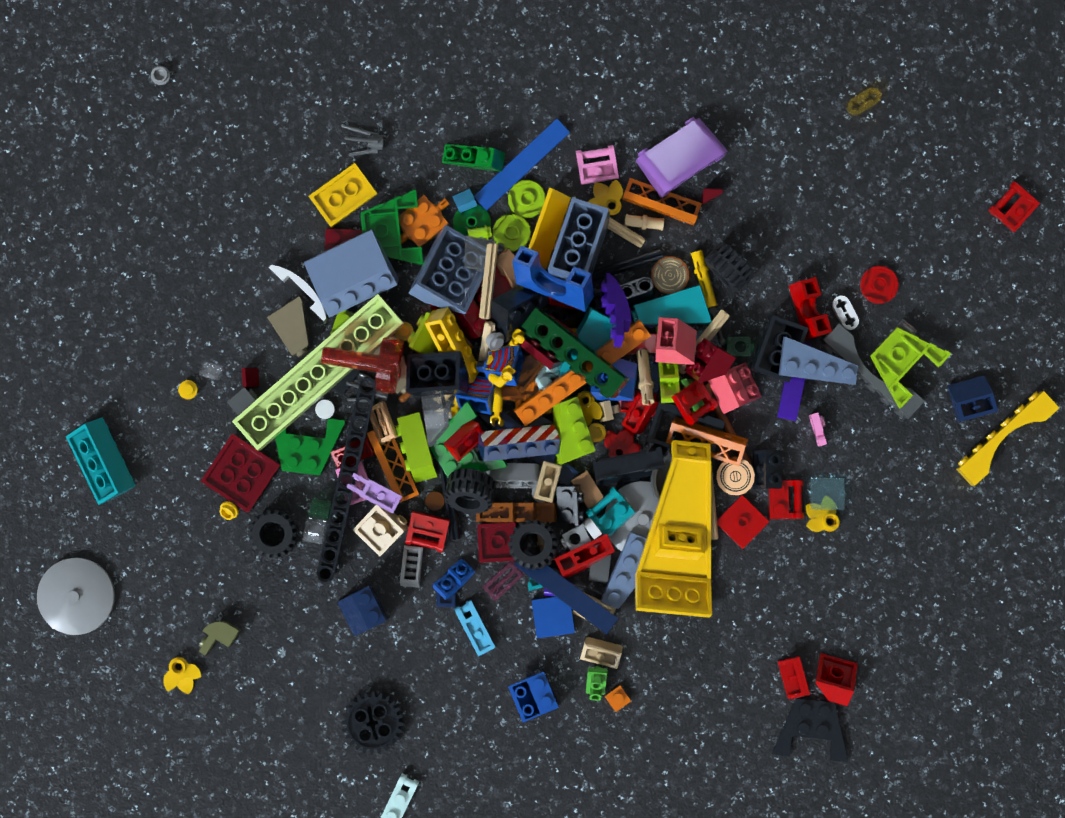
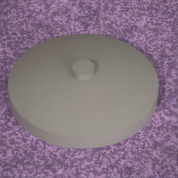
M633 482L618 490L637 512L609 537L613 545L620 551H622L630 531L645 537L648 536L658 505V501L652 492L651 482ZM616 498L607 505L605 513L618 502Z
M69 558L51 566L41 578L37 590V604L44 620L55 630L69 635H81L99 628L110 616L115 602L114 585L109 574L99 564L84 558Z

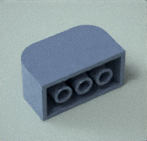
M576 198L571 199L548 267L549 274L565 281L573 267L593 274L609 224V208Z

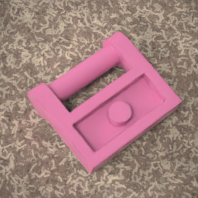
M614 145L597 150L576 151L581 185L619 179ZM609 155L610 160L600 161L588 164H584L583 159Z

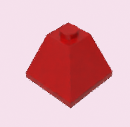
M820 653L816 685L828 701L848 706L854 693L858 663Z

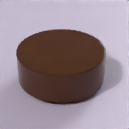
M439 492L429 493L425 499L426 506L433 511L440 510L445 503L444 496Z

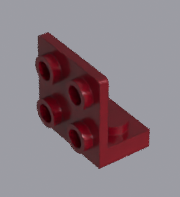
M549 314L561 325H563L566 329H568L571 333H573L576 337H579L575 332L569 329L566 325H564L561 321L555 318L552 314ZM543 326L542 334L546 336L548 333L547 326ZM561 337L556 341L559 348L563 345ZM537 338L524 340L521 347L549 369L559 367L562 363L555 357V353L552 350L544 349Z

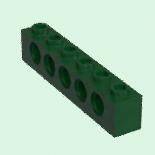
M535 308L522 325L529 337L532 339L537 338L544 349L552 350L559 361L567 362L570 365L569 368L574 373L582 374L585 377V382L591 386H597L600 389V394L604 397L616 398L630 380L541 308ZM543 326H547L548 333L546 336L542 334ZM559 337L563 340V345L560 348L556 344ZM573 349H576L578 352V357L575 360L571 357ZM588 361H591L593 364V369L590 372L586 369ZM603 373H606L608 376V381L605 384L601 381Z

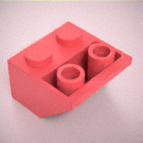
M659 317L656 362L694 365L697 331L680 319Z
M746 362L729 369L726 375L708 380L723 414L762 397Z

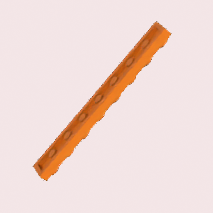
M637 320L629 327L628 332H624L621 347H613V339H611L595 352L610 364H613L651 337L642 322ZM591 361L586 363V369L589 372L593 369ZM569 369L515 408L514 412L526 427L587 383L584 380L585 377Z

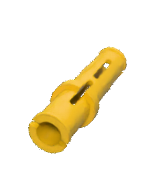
M700 250L690 254L695 267L694 274H697L706 306L711 308L718 304L708 274L709 267L706 266L703 251Z

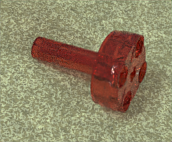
M384 337L379 355L324 346L321 364L376 372L375 390L381 391V393L395 394L401 375L404 340Z

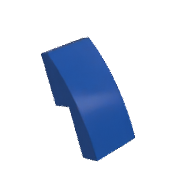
M461 559L448 569L446 575L433 583V589L447 600L474 575L475 571Z

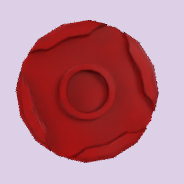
M874 266L868 269L860 280L862 295L868 301L875 304L889 302L898 291V278L886 266Z

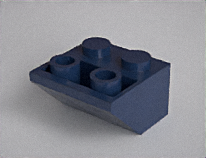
M985 376L947 385L957 422L998 412L994 394Z

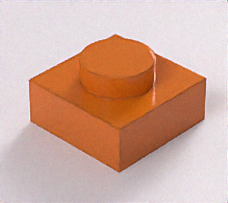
M620 685L605 695V698L615 712L631 702Z

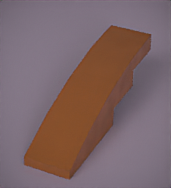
M492 503V507L488 511L476 513V522H526V520L556 522V503Z

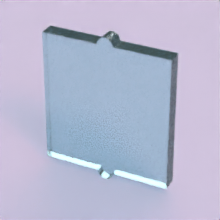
M810 478L809 495L811 509L844 510V496H846V492H844V478Z

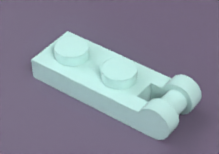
M402 773L381 818H402L419 781L416 779L411 780ZM403 784L410 787L408 792L401 789Z

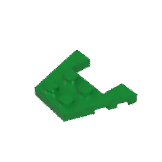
M412 190L360 213L362 233L372 229L388 258L423 265L422 247L401 248L398 209L418 208L416 190Z
M469 401L462 406L429 445L447 477L457 469L466 468L485 472L505 468L508 465L505 459L483 462L475 448L458 462L445 447L444 442L459 430L463 424L478 416Z
M328 418L325 438L286 434L287 428L275 438L282 471L321 476L331 451L345 425V420Z

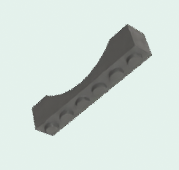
M837 324L832 329V332L822 340L823 348L830 354L834 353L840 359L858 365L857 379L860 380L862 378L867 383L865 386L873 393L876 391L880 394V400L887 406L891 404L895 408L894 412L900 418H910L924 403V400L911 388H906L913 396L902 408H899L885 382L874 376L864 366L857 353L853 335L841 324Z

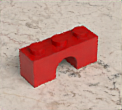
M813 277L789 285L799 323L809 328L805 340L831 333L832 329L828 315H821L816 309V298L821 296L817 278Z

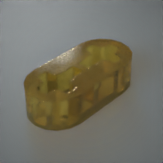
M869 88L852 98L847 104L848 113L857 116L875 106L881 99L880 91L876 88ZM869 92L876 94L875 101L872 99L867 102L865 101L869 96ZM852 102H854L855 104H858L860 102L863 103L858 108L859 111H857L856 109H851V107L853 106Z

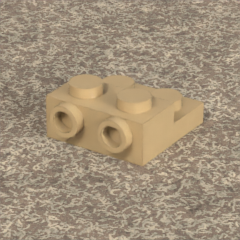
M375 505L353 531L372 550L381 556L409 527L406 525L407 520L403 516H397L395 513Z

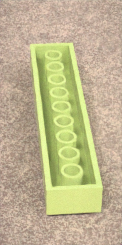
M377 294L232 422L256 450L261 451L405 324L382 297Z

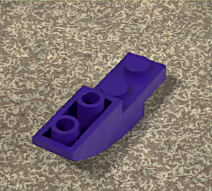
M606 273L605 280L601 281L600 291L604 292V296L601 298V307H604V314L609 316V323H613V327L610 329V339H613V347H621L624 332L629 331L631 324L630 308L621 286L610 273Z

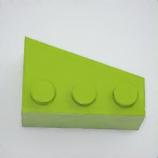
M569 396L553 406V424L560 437L559 454H555L554 464H564L596 451L578 398Z
M420 412L397 418L399 425H395L398 437L402 436L403 440L400 443L402 454L406 453L407 460H404L406 470L411 471L415 483L436 478L437 473L432 461Z

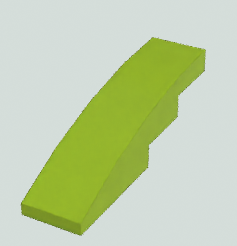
M658 362L661 403L674 402L671 397L680 391L678 364Z

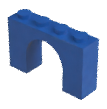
M520 246L512 261L516 284L582 311L587 310L594 297L591 273L573 267L566 281L549 274L541 266L539 252Z

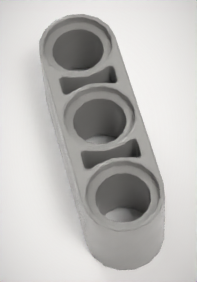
M507 463L508 465L505 468L486 471L488 476H491L495 481V488H536L541 465L533 463Z

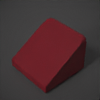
M704 188L702 191V205L722 195L723 190Z
M242 368L243 387H259L258 368Z

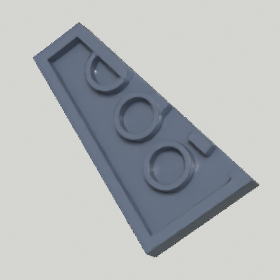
M783 337L779 375L856 385L858 365L790 338Z
M630 531L600 599L602 603L619 609L634 590L635 573L647 537Z

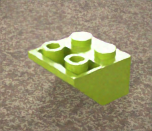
M426 312L425 316H420L416 324L418 326L416 333L412 332L407 341L409 348L419 354L433 353L437 348L425 325V321L430 315L428 312Z

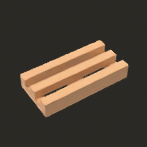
M381 401L372 406L370 420L379 443L385 444L386 441L398 437L386 403ZM374 410H376L377 416L379 418L378 421L374 413ZM380 426H381L382 429H383V432H384L385 437H383V434H382V432H381Z

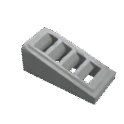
M404 545L400 576L401 586L420 587L423 547ZM408 553H417L418 557L407 555ZM407 561H416L417 564H407ZM406 569H416V572H406ZM405 576H406V577H416V579H415V580L405 579Z

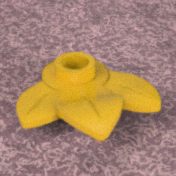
M614 180L608 187L603 183L595 182L593 187L595 198L590 199L588 202L608 208L610 203H615L616 207L609 209V214H618L621 210L620 199L623 196L621 184Z
M580 392L577 398L588 427L593 418L601 419L602 409L595 402V397L591 392ZM585 397H588L589 399L587 404H584L583 399Z
M824 496L821 505H806V514L811 519L806 526L811 531L820 532L825 530L832 532L839 527L840 521L836 515L837 507L833 500ZM827 519L832 521L831 526L827 524Z
M176 657L170 661L169 671L164 675L165 689L170 691L177 686L182 692L190 694L194 685L193 679L200 678L201 672L196 665L188 664L182 657ZM177 663L182 665L181 670L176 669Z

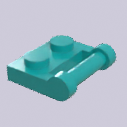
M614 486L609 490L610 493L599 503L585 512L604 535L607 534L608 537L612 536L637 513ZM616 498L618 502L599 518L597 514Z

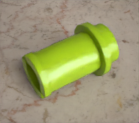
M484 225V227L467 229L468 237L471 240L484 238L488 240V238L492 237L490 226Z

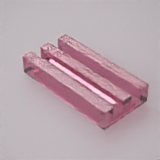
M510 562L482 588L496 601L524 575ZM510 567L513 569L496 586L489 590L488 587ZM516 573L518 576L495 596L493 593Z

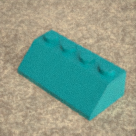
M103 417L85 423L65 436L98 505L135 487L133 478Z

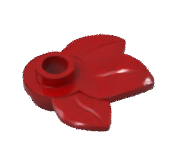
M627 428L621 430L618 435L611 430L606 432L604 445L609 450V457L617 456L616 451H621L622 455L639 452L641 449V445L633 443L634 434Z

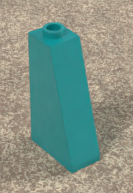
M700 285L634 305L633 311H631L633 321L640 320L643 325H658L659 317L677 318L687 325H706L712 322Z
M589 306L575 333L581 341L596 351L611 340L610 329L613 327V323H609V316ZM573 349L571 352V357L574 360L578 357L576 349ZM562 362L557 367L560 375L570 369V365L567 362Z

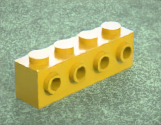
M449 307L433 310L425 321V325L438 351L462 352L469 374V383H473L479 373L477 371V361L464 338L462 330L459 329L454 314L451 313Z

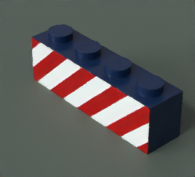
M554 424L479 432L478 448L483 462L559 454L560 437Z

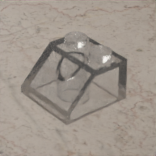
M444 395L421 397L428 447L435 444L449 427L448 419H452L449 400H445Z

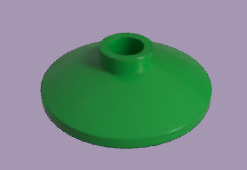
M480 205L462 213L457 210L453 218L454 230L468 237L467 229L484 227V225L491 227L490 216ZM469 219H474L476 221L475 224L469 225Z

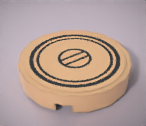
M743 458L740 466L723 461L717 470L716 479L724 492L730 495H741L751 489L755 479V472L753 466Z

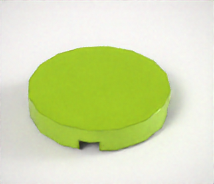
M522 180L510 189L508 195L509 207L514 214L523 218H533L539 215L546 199L545 192L536 182Z
M517 214L500 217L493 227L494 242L496 244L502 243L505 250L509 249L511 252L518 251L520 246L525 247L530 240L531 231L529 223Z

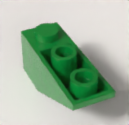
M445 144L442 163L502 172L505 153L495 148Z

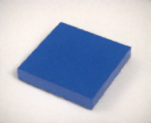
M557 597L531 600L537 638L575 633L572 609Z

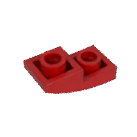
M368 436L365 437L360 460L375 454ZM358 439L356 441L351 442L350 444L353 447H357L360 445L361 441L360 439ZM345 445L331 451L338 469L341 467ZM348 456L345 461L348 465L355 464L356 458Z

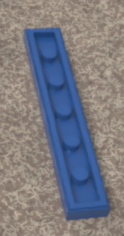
M556 119L503 168L502 172H499L474 198L486 211L490 209L567 137L570 132Z

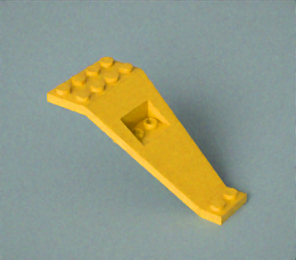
M673 440L671 443L672 461L635 573L636 611L710 618L712 616L711 444Z

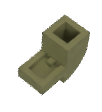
M217 621L207 625L203 632L209 636H204L201 640L199 652L205 656L208 655L217 640L227 647H231L241 630L225 621Z

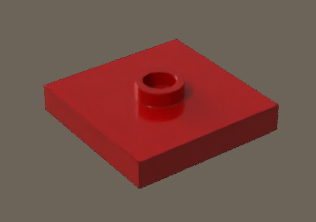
M743 495L717 520V525L742 549L769 523Z

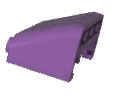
M690 118L685 122V127L650 150L645 148L638 153L639 157L636 159V163L661 199L674 188L676 189L680 184L707 166L712 165L714 161L718 162L724 158L728 152L700 118Z

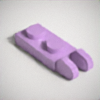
M353 473L352 477L355 480L365 484L362 489H359L355 485L348 483L346 486L348 489L358 493L360 497L394 513L402 498L401 495L369 478L366 479Z

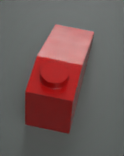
M605 534L555 558V561L562 576L566 579L611 555L615 550L608 535Z

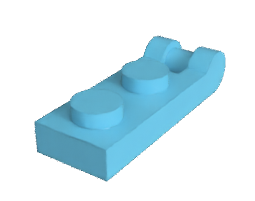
M471 600L461 607L457 606L454 608L478 656L496 648ZM470 611L472 616L466 619L464 614Z

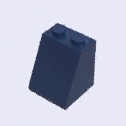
M372 585L337 602L354 636L389 619Z

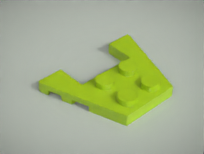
M896 328L870 357L897 406L902 408L913 395L899 380L923 354L937 367H940L951 353L936 347L934 344L927 343L900 328Z

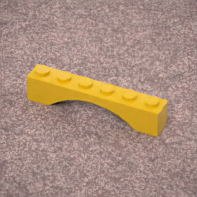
M1044 391L1034 392L1028 398L1029 402L1025 406L1023 404L1014 411L1015 415L1011 419L1007 417L1000 424L1002 427L997 432L993 430L986 436L988 440L983 445L979 443L972 449L974 453L969 458L965 456L958 462L960 466L956 470L971 486H975L989 473L994 452L1009 433L1028 423L1046 421L1059 409L1056 403Z

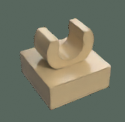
M610 400L598 403L602 409L600 422L613 420V414L620 412L619 405L611 406Z

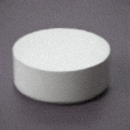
M321 400L317 403L315 411L320 418L328 419L334 415L335 407L329 400Z

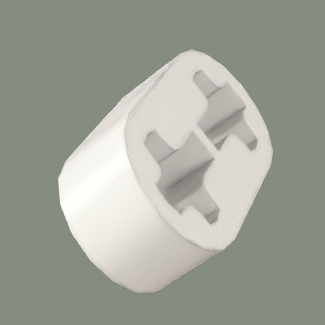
M845 296L836 297L832 302V308L840 324L846 330L855 329L859 324V319L849 299ZM839 299L841 302L845 301L844 309L846 312H843L841 307H836ZM845 314H847L850 319L854 318L855 321L852 323V327L850 325L845 324V322L847 321Z
M590 518L582 522L593 539L602 534Z

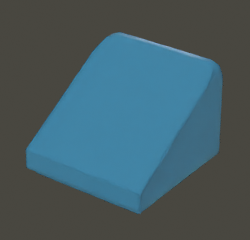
M470 189L452 196L460 213L477 206Z

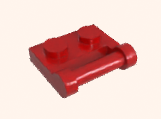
M1013 181L1009 186L1010 189L988 211L1014 233L1040 203L1018 183ZM1015 193H1018L1020 195L1018 200L1003 214L1000 210Z
M694 380L671 397L689 425L695 424L698 418L718 406L717 401L710 396L703 382L700 383L697 380ZM702 400L705 405L692 413L690 408Z
M783 480L781 489H769V519H804V513H802L803 480ZM788 486H794L795 513H789Z
M412 511L405 544L420 545L443 553L450 519ZM415 532L440 539L439 542L415 537L413 534Z

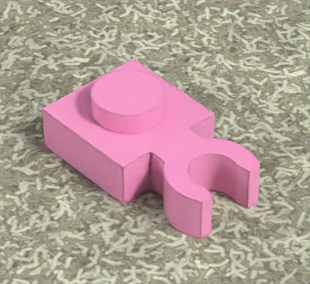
M819 413L809 415L817 445L827 444L823 433V427H825L823 416H819Z

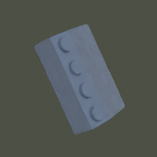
M445 225L437 235L409 294L424 303L441 308L449 307L451 311L466 314L484 276L486 248Z
M372 229L304 261L319 300L329 318L398 285L399 278Z

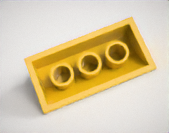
M552 188L548 190L528 247L539 252L540 264L545 270L549 267L553 249H555L559 232H561L571 201V197Z

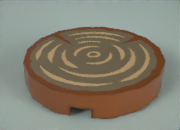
M673 256L664 257L653 266L651 280L659 292L673 294L682 291L686 287L689 280V270L681 259Z

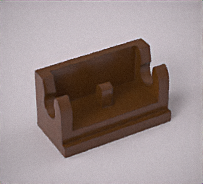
M528 353L523 363L518 384L513 387L520 393H523L544 367V364Z

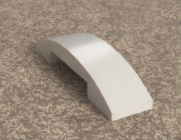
M275 265L269 267L284 283L290 277L315 301L310 308L324 322L328 320L319 297L303 279L285 268Z

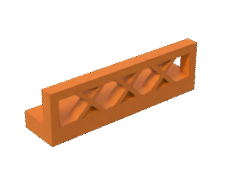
M632 178L629 179L622 200L694 226L702 203L671 192L666 195L667 197L654 201L648 199L646 195L655 191L652 185ZM631 185L640 186L643 193L637 195L629 192ZM674 198L679 206L673 208L666 205L664 200ZM687 204L696 206L694 215L685 212L682 207Z
M674 417L666 443L671 444L673 432L676 431L682 433L685 438L681 441L691 442V439L699 438L702 443L718 444L721 451L717 453L711 452V457L740 466L748 439L698 423L689 425L685 419ZM731 449L740 451L738 460L730 458L727 451Z
M374 430L368 432V438L391 490L402 496L399 503L419 495L410 472L406 470L404 458L395 438L390 440L394 445L392 447L389 445L390 441L387 444H380ZM388 447L397 452L395 462L388 460L385 455ZM396 465L404 468L403 479L394 476L393 471ZM406 475H407V477H408V479H409V482H408V481H405ZM403 482L410 484L414 493L404 497L401 492Z

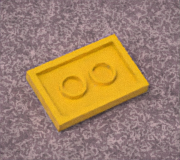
M354 163L308 197L332 228L378 194Z

